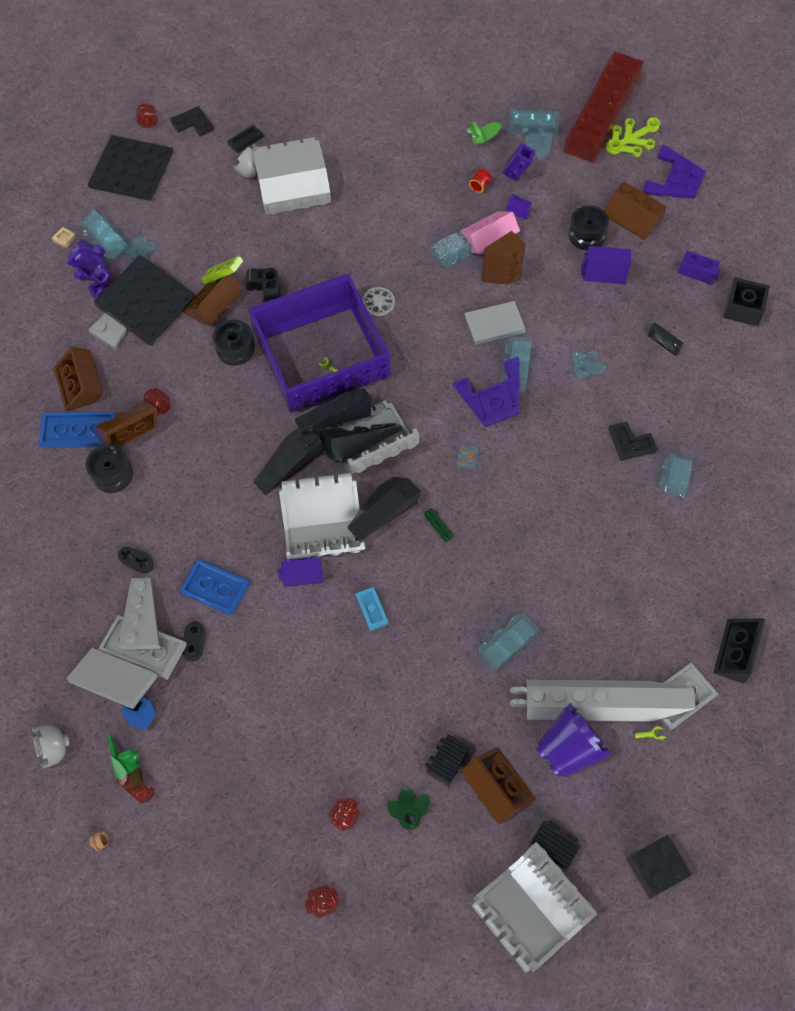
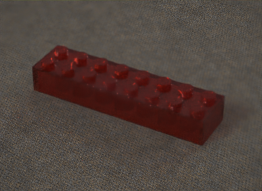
M614 51L566 138L564 153L595 163L641 76L644 61Z

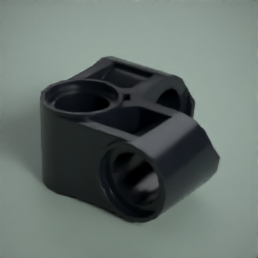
M252 268L247 270V290H263V302L281 297L280 280L276 269Z

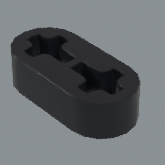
M124 547L118 552V559L126 567L140 573H148L153 569L154 563L151 557L131 547ZM130 553L131 557L134 558V559L126 558V560H125V558L123 557V555H124V554H125V555H128V554ZM138 560L141 562H145L147 560L148 565H144L142 567Z

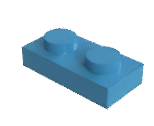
M374 587L355 594L369 631L388 625L387 617Z

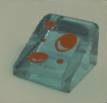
M460 445L456 467L475 470L479 448Z

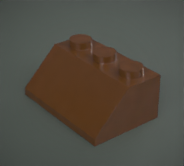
M624 181L615 190L604 211L611 221L645 240L662 221L667 206Z
M512 230L484 248L481 279L483 282L508 285L521 278L526 244Z
M232 274L207 283L184 308L182 313L203 325H213L218 321L220 313L225 312L230 306L229 303L240 295V290L243 286Z
M71 346L53 367L66 412L93 404L103 394L91 351Z
M146 402L137 404L124 413L121 412L114 418L103 421L96 426L97 437L103 445L114 444L121 447L157 428V409Z
M498 747L475 757L460 771L465 781L472 787L478 799L485 805L491 817L496 820L498 825L509 820L536 800L535 796Z

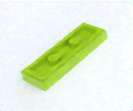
M237 256L211 267L201 278V281L207 284L232 274L243 260L240 256Z

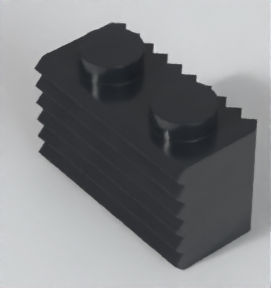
M448 734L445 739L443 737L440 739L436 746L438 752L435 757L431 755L425 765L427 767V775L449 787L470 750V746Z
M543 821L529 846L531 847L537 842L555 864L567 870L582 845L578 843L579 840L570 833L565 835L559 831L560 827L556 823Z

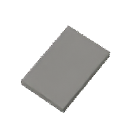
M515 301L464 313L474 345L525 333L526 331Z
M692 662L664 683L694 688L695 709L661 720L671 731L719 695Z

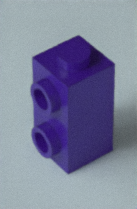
M521 143L508 159L502 174L517 181L531 164L536 151Z
M686 251L678 274L711 285L713 279L717 280L721 271L718 269L720 262Z
M321 558L288 559L281 562L282 569H278L279 581H283L284 587L323 583Z

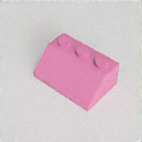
M497 211L455 234L470 253L480 255L484 253L485 247L511 230L514 233L520 230L513 212Z

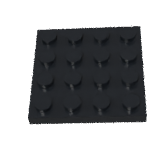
M111 135L88 182V187L151 201L174 152L173 148Z
M140 254L94 301V305L151 346L182 313L184 308L193 300L195 294Z

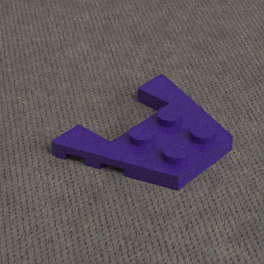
M663 145L657 159L672 163L671 171L665 185L647 180L643 193L660 197L668 195L676 198L695 199L705 175V170L666 145Z
M518 356L502 362L508 379L474 393L468 377L452 383L484 427L520 414V358Z

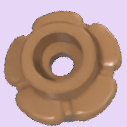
M104 830L93 831V835L89 839L91 847L98 852L103 850V848H107L109 844L107 833Z

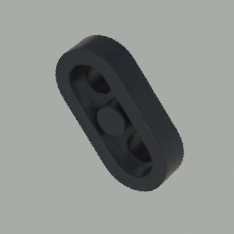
M197 621L189 623L184 631L183 641L187 645L182 655L190 662L199 660L203 654L206 631L204 626ZM193 629H198L196 633H191ZM190 648H195L194 652H188Z

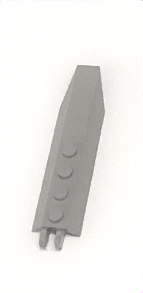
M526 679V687L510 688V693L514 695H526L527 700L514 699L510 701V705L512 707H527V720H555L569 703H572L577 709L574 713L578 712L586 721L653 722L695 709L694 688L653 681Z

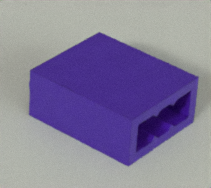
M589 246L588 252L584 253L583 264L581 265V274H584L583 281L625 285L631 265V250Z

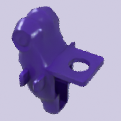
M82 239L70 251L67 264L77 268L74 273L76 279L82 281L88 278L89 280L97 281L100 285H106L112 278L107 262L103 258L106 252L103 247L96 245L93 248L90 243Z

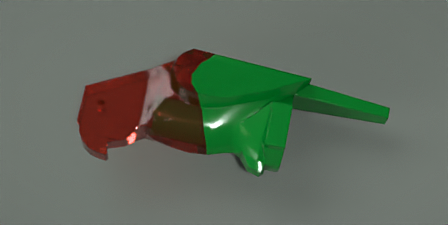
M109 735L110 757L117 784L122 786L142 804L151 800L155 791L153 787L149 788L144 785L143 773L137 763L139 753L129 749L118 755L113 738Z

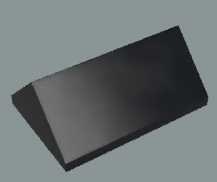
M763 618L727 619L714 674L743 684L751 677L765 623Z

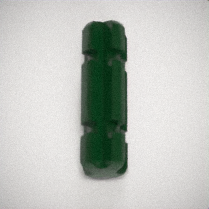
M432 508L428 509L425 512V518L430 521L439 535L441 534L444 542L453 538L452 532L447 529L441 518L436 516L437 513Z

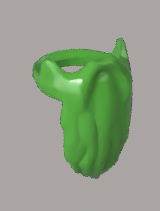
M471 121L467 132L472 134L474 144L482 145L500 132L501 123H489L479 128L474 121Z

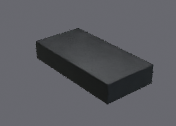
M251 125L227 142L231 148L240 153L263 138V133L254 125Z
M654 322L651 325L648 337L674 356L681 351L683 342Z

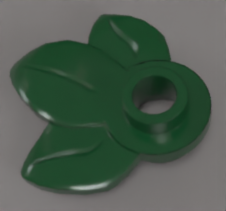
M405 786L399 793L398 801L387 802L388 812L391 817L399 820L400 825L404 829L413 830L418 827L420 818L427 814L429 810V796L425 794L416 798L415 794ZM408 815L413 816V822L408 823L406 817Z

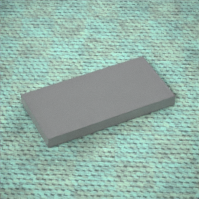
M118 615L98 650L155 672L157 676L168 680L187 643L158 631L160 649L120 650L118 644L124 617Z
M91 648L67 677V680L71 684L133 709L156 680L157 675L155 672Z

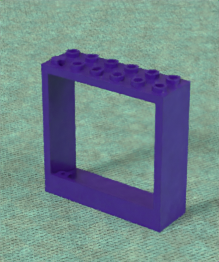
M349 273L248 308L252 329L289 412L299 411L306 406L318 404L325 399L334 398L344 392H350L355 388L367 386L371 382L383 380L391 376L390 354ZM351 309L375 357L288 389L266 339Z

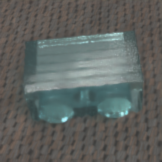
M460 231L431 246V256L442 269L447 266L452 267L456 261L466 259L471 254V244Z
M670 453L669 458H665L663 469L666 472L665 475H661L659 485L663 486L662 493L685 497L694 458Z

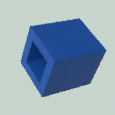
M141 698L133 709L124 706L121 710L128 725L144 731L156 716L150 700Z

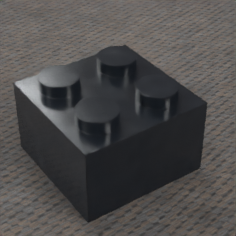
M734 277L729 289L723 318L758 326L764 315L770 286Z
M669 835L631 854L626 859L649 899L692 875Z

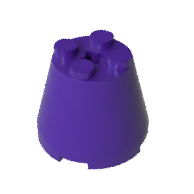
M569 703L561 711L538 742L539 746L536 748L543 759H549L552 763L549 767L556 776L567 777L605 760L612 754L608 748H602L604 745L602 739L586 719L578 712L574 713L577 709L572 703Z

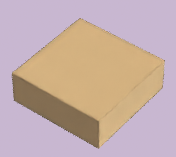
M62 227L52 237V240L67 248L77 236L75 233Z

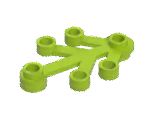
M631 118L626 119L624 124L626 128L625 135L621 140H619V135H621L622 127L618 125L613 126V137L606 144L607 152L610 154L626 152L639 157L642 154L641 147L625 145L633 144L645 146L648 150L654 149V140L638 138L649 132L658 131L660 126L659 119L649 118L646 126L632 133V128L635 121Z

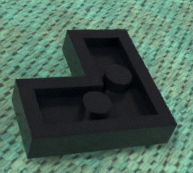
M199 106L170 118L172 125L178 133L190 127L195 129L199 137L214 131L212 124Z
M627 422L610 425L608 428L620 461L657 451V446L651 433L633 437Z

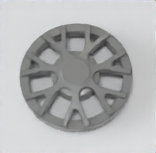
M374 287L367 290L362 298L368 313L374 316L388 314L395 305L394 295L383 287ZM379 291L380 294L375 295L374 292ZM386 300H392V303H387ZM372 302V305L366 306L365 303ZM384 305L388 308L386 311L382 309ZM373 308H379L378 312H374Z

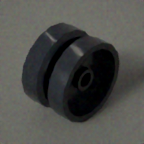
M592 205L576 209L572 214L569 239L571 243L583 250H588L589 246L601 247L605 243L609 226L607 213L603 209Z
M232 319L219 324L214 330V346L218 358L223 363L237 366L248 362L255 352L252 331L248 324L241 320Z
M105 444L98 446L90 452L86 459V470L92 482L100 491L105 493L121 491L129 485L133 478L132 465L125 451L117 445Z

